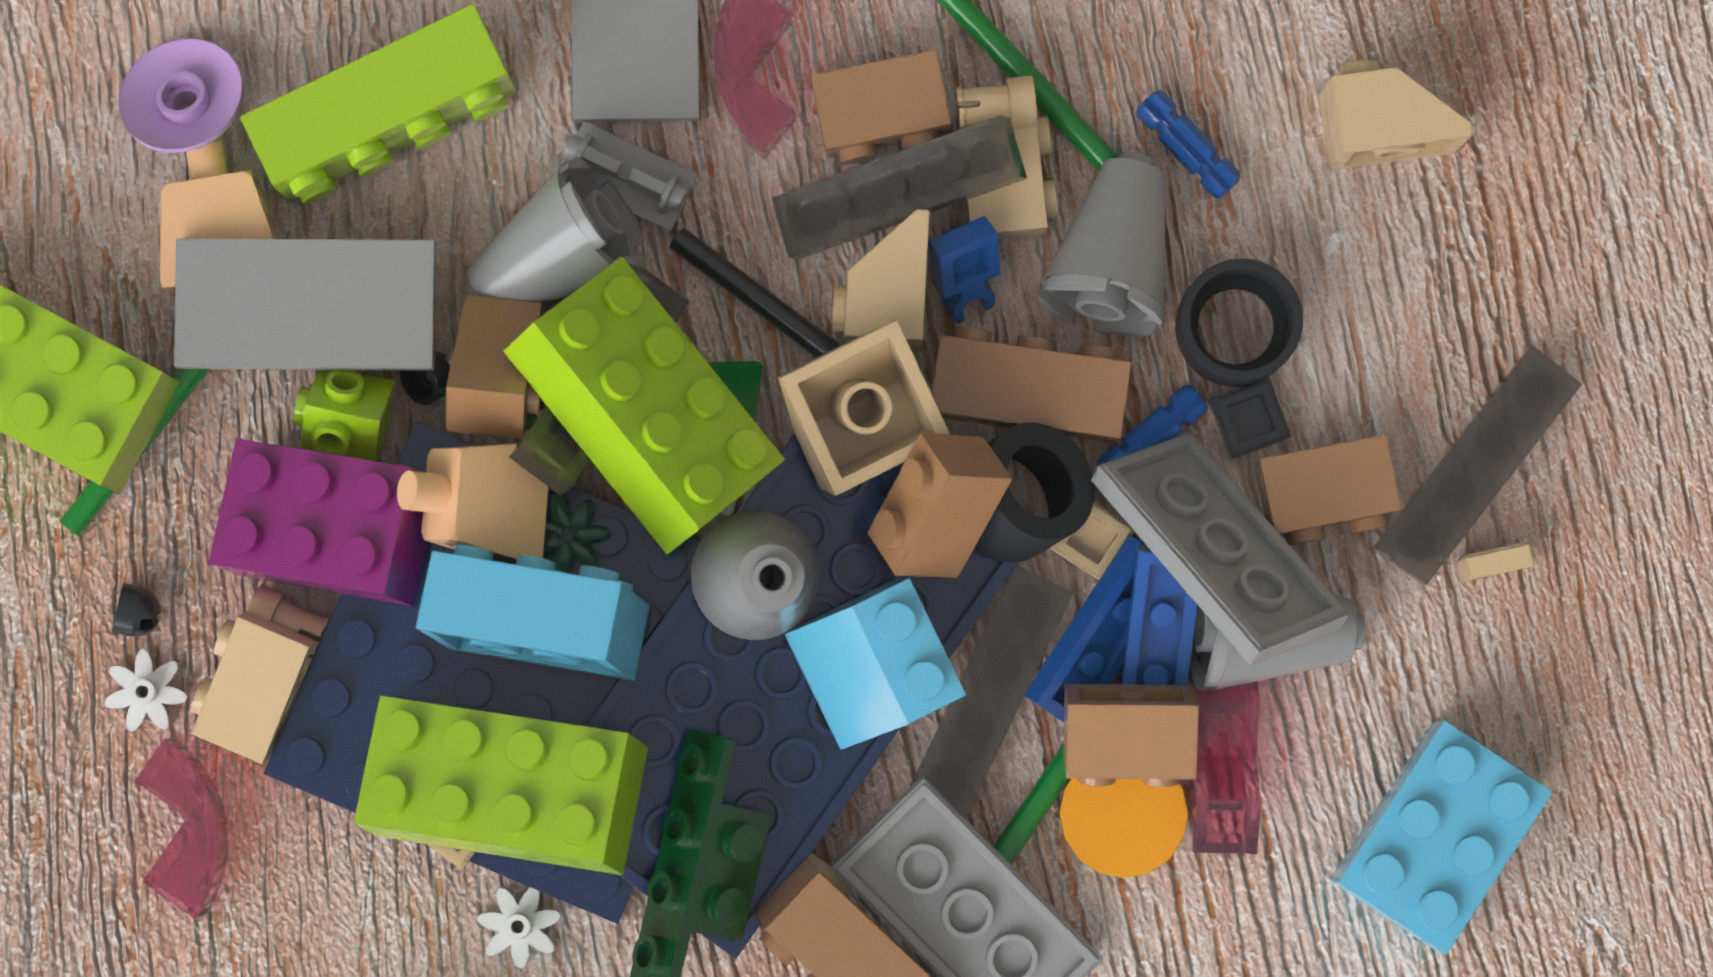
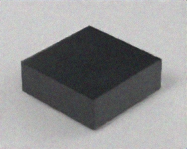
M1270 378L1208 401L1230 460L1292 437Z

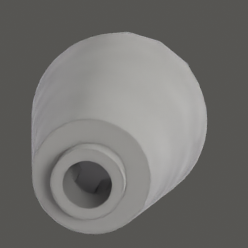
M1122 152L1118 155V158H1111L1103 163L1040 284L1038 302L1046 311L1060 320L1074 324L1075 316L1079 314L1096 319L1093 331L1128 337L1150 335L1155 333L1157 324L1161 327L1163 317L1165 316V175L1155 167L1156 163L1152 158L1137 152Z
M575 157L555 171L469 265V282L466 283V291L468 295L539 302L542 305L571 295L620 257H623L634 271L646 263L647 255L637 256L635 249L645 242L642 231L631 209L616 187L610 181L599 187L587 175L596 167L587 160Z
M766 511L739 512L718 522L699 541L690 565L691 589L702 613L719 630L741 639L763 640L789 631L806 616L814 603L819 587L818 559L808 537L790 520ZM770 564L773 570V580L770 587L766 590L760 583L759 575L761 570Z
M1334 595L1349 613L1341 629L1250 666L1197 605L1188 680L1191 685H1194V689L1214 691L1347 663L1351 660L1354 651L1360 650L1364 643L1365 621L1363 614L1355 611V607L1350 599Z

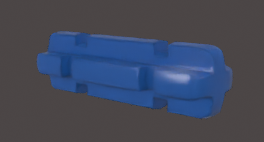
M1157 90L1139 105L1136 111L1137 117L1151 131L1157 129L1161 133L1158 139L1192 175L1197 172L1202 177L1200 183L1213 197L1218 199L1223 197L1239 182L1241 178L1240 172L1226 157L1221 160L1216 155L1219 149L1185 113L1179 116L1175 112L1177 105L1164 91Z
M1190 385L1183 386L1167 400L1168 406L1163 408L1160 405L1121 439L1122 445L1117 447L1114 444L1100 456L1096 463L1097 466L1177 437L1183 432L1181 427L1185 423L1190 426L1207 411L1208 406L1205 400Z

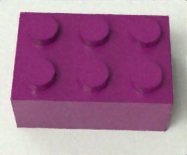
M236 438L208 564L241 577L414 607L427 547V541L424 540L421 534L423 512L402 509L397 499V488L404 472L421 471L408 466Z

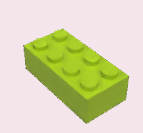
M471 4L239 117L272 186L290 203L301 199L303 205H309L337 191L338 188L335 181L356 171H358L360 177H367L389 167L395 162L392 154L415 143L417 149L421 150L445 140L452 134L449 126L467 117L473 116L475 122H480L501 113L509 107L507 98L518 92L474 4Z
M620 257L534 321L503 351L667 555L785 461V458L623 257Z
M0 285V432L99 486L120 494L161 420L180 381Z
M380 696L353 824L379 837L624 875L648 747L631 734L625 732Z

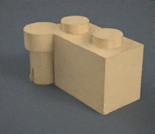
M1033 76L1007 78V84L965 89H962V87L956 88L957 108H959L957 124L967 222L969 223L985 216L997 231L998 240L1045 235L1048 228L1047 219L1058 218L1055 181H1043L1040 156L1051 155V137L1048 117L1037 118Z
M263 584L256 590L247 611L238 616L236 621L229 618L222 627L213 654L222 658L214 678L205 677L202 680L190 708V712L199 715L191 733L192 735L260 764L266 762L273 753L312 662V658L307 656L310 654L315 655L322 639L323 631L325 632L330 620L327 616H320L285 601L286 594Z

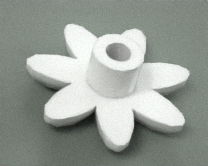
M145 649L137 653L135 673L118 665L112 666L109 670L113 679L125 689L111 694L106 698L104 704L112 709L130 706L126 715V728L130 732L137 730L145 719L146 714L159 728L167 729L169 727V717L163 704H181L188 699L187 694L180 689L166 686L178 671V663L170 661L161 665L153 672L151 657ZM143 686H146L148 689V695L145 698L140 694V689Z
M531 887L522 896L519 905L507 889L498 888L496 897L502 913L487 912L477 917L480 925L487 929L499 931L486 946V954L494 956L503 952L511 945V955L514 964L519 969H522L527 964L529 945L538 951L552 953L555 949L554 944L540 929L547 928L556 923L561 917L560 912L556 910L535 912L539 903L540 891ZM518 920L523 923L524 928L522 932H517L513 928L515 921Z

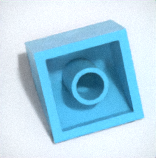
M896 577L783 633L841 750L908 725L966 696L910 578Z

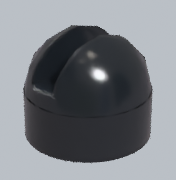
M435 350V371L400 370L402 386L408 396L416 403L430 405L446 396V385L450 371L446 354ZM426 373L430 375L432 383L425 376Z
M123 583L112 633L126 636H144L153 631L159 623L157 616L161 613V605L155 594L141 586Z

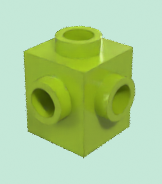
M318 370L312 387L300 388L294 407L293 424L302 426L300 449L378 461L391 426L395 380L363 374L354 370Z

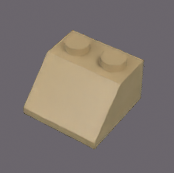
M1364 60L1341 65L1340 74L1332 76L1318 96L1329 171L1453 154L1472 136L1470 121L1399 68L1379 69L1378 60Z
M916 209L848 270L847 287L834 286L833 332H845V344L882 325L897 320L911 351L921 352L930 210Z
M897 320L882 325L778 377L794 434L820 489L835 496L905 462L920 433L950 435Z

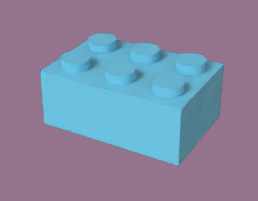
M455 545L453 554L432 551L416 629L450 650L635 681L650 605L633 592L634 586L632 584L618 580L619 573L594 566H581L579 575H573L555 570L556 563L553 561L527 555H518L516 565L494 560V553L489 550L468 545Z
M1433 721L1330 878V881L1435 951L1447 955L1553 792L1447 721Z

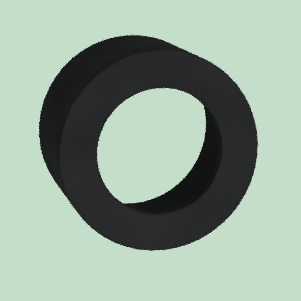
M1241 258L1217 263L1201 273L1182 298L1175 320L1177 343L1181 354L1189 366L1208 381L1229 387L1247 386L1264 380L1275 373L1295 351L1303 328L1301 302L1290 281L1277 269L1264 262ZM1232 289L1248 291L1265 303L1272 316L1273 334L1267 349L1258 358L1250 362L1228 364L1219 361L1207 352L1199 338L1198 319L1200 312L1211 297L1222 291Z
M1022 423L1007 429L988 442L1006 470L1008 469L1010 459H1013L1024 465L1037 478L1047 499L1048 518L1035 516L1023 509L1013 497L1008 486L977 542L976 549L999 561L1022 562L1037 556L1072 535L1085 524L1094 504L1095 486L1091 481L1093 475L1084 454L1067 435L1049 425Z

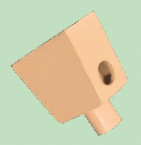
M214 140L201 148L187 151L186 156L190 180L166 184L161 189L160 282L161 288L171 295H175L176 238L280 239L258 177L251 171L228 173L224 144L221 140Z
M508 442L433 448L427 456L426 472L406 471L401 476L397 488L398 503L404 510L423 512L421 534L427 542L453 550L455 545H468L486 549L494 553V560L516 565L518 555L543 558L552 443Z

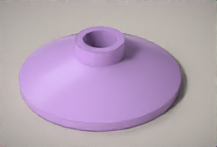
M201 39L169 41L145 53L126 74L119 93L120 116L133 138L145 147L166 153L192 151L217 139L233 123L243 102L244 81L235 60L220 46ZM194 102L188 108L180 110L184 104Z

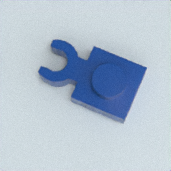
M982 216L963 226L951 228L942 235L929 240L932 283L941 294V302L957 324L963 322L965 306L976 298L986 311L993 308L996 299L995 294L985 281L1000 275L997 231L988 219Z

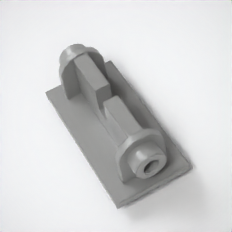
M583 121L577 135L572 134L562 156L565 158L563 164H566L575 157L589 161L596 168L587 175L599 187L610 181L619 191L633 215L670 232L698 174L585 121Z

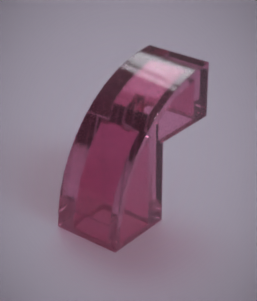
M725 0L718 17L714 40V65L718 87L725 110L737 132L748 146L765 160L795 122V114L791 108L750 76L792 25V14L776 0Z
M1258 682L1214 691L1195 689L1199 710L1196 780H1190L1192 852L1257 854L1261 812V793L1256 761L1260 713Z
M164 738L135 779V782L187 819L142 882L185 913L197 919L206 916L221 887L228 856L227 820L218 791L199 760L176 739Z

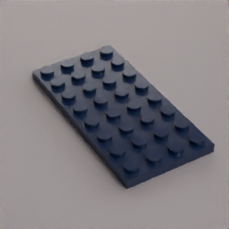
M793 433L780 452L785 461L758 482L737 511V513L766 511L790 520L808 537L816 552L820 574L817 595L806 616L792 629L896 577L910 578L950 659L1018 562L999 561L974 548L958 578L895 576L868 535V531L905 462L835 496L820 489L802 448ZM770 564L765 566L759 575L760 583L766 590L770 587L773 580V570ZM690 577L643 642L635 681L617 678L584 724L585 727L629 733L648 747L624 875L618 876L647 896L648 885L654 875L663 837V822L669 812L677 778L678 758L684 748L688 730L696 729L733 739L735 741V749L722 803L772 814L743 940L739 941L701 934L736 959L761 925L754 916V912L810 856L900 728L845 749H839L784 634L763 640H747L734 637L719 630L706 618L699 608L691 589Z

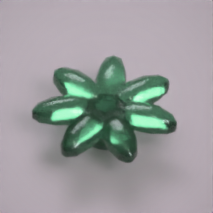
M553 494L550 506L553 520L546 517L544 536L547 537H544L543 558L555 553V570L568 573L571 567L573 555L585 566L597 567L598 560L587 543L606 539L610 535V530L600 525H586L594 509L593 500H584L577 505L570 515V510L563 497L559 494ZM565 530L573 531V538L570 541H564L562 538Z

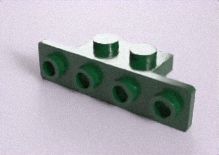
M689 729L687 732L684 748L678 758V773L669 812L663 822V837L654 875L648 885V901L640 935L633 949V964L630 977H681L691 932L739 941L743 940L772 814L722 803L735 749V741L733 739L696 729Z

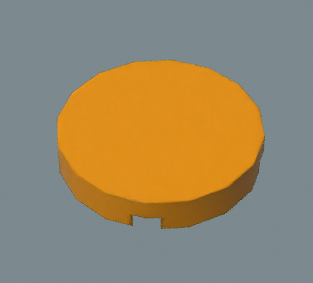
M1070 779L1063 790L1059 817L1063 837L1080 861L1098 873L1128 878L1148 874L1171 858L1184 838L1188 811L1184 791L1180 784L1171 787H1154L1143 783L1142 779H1116V782L1112 785L1095 787L1081 784L1077 779Z

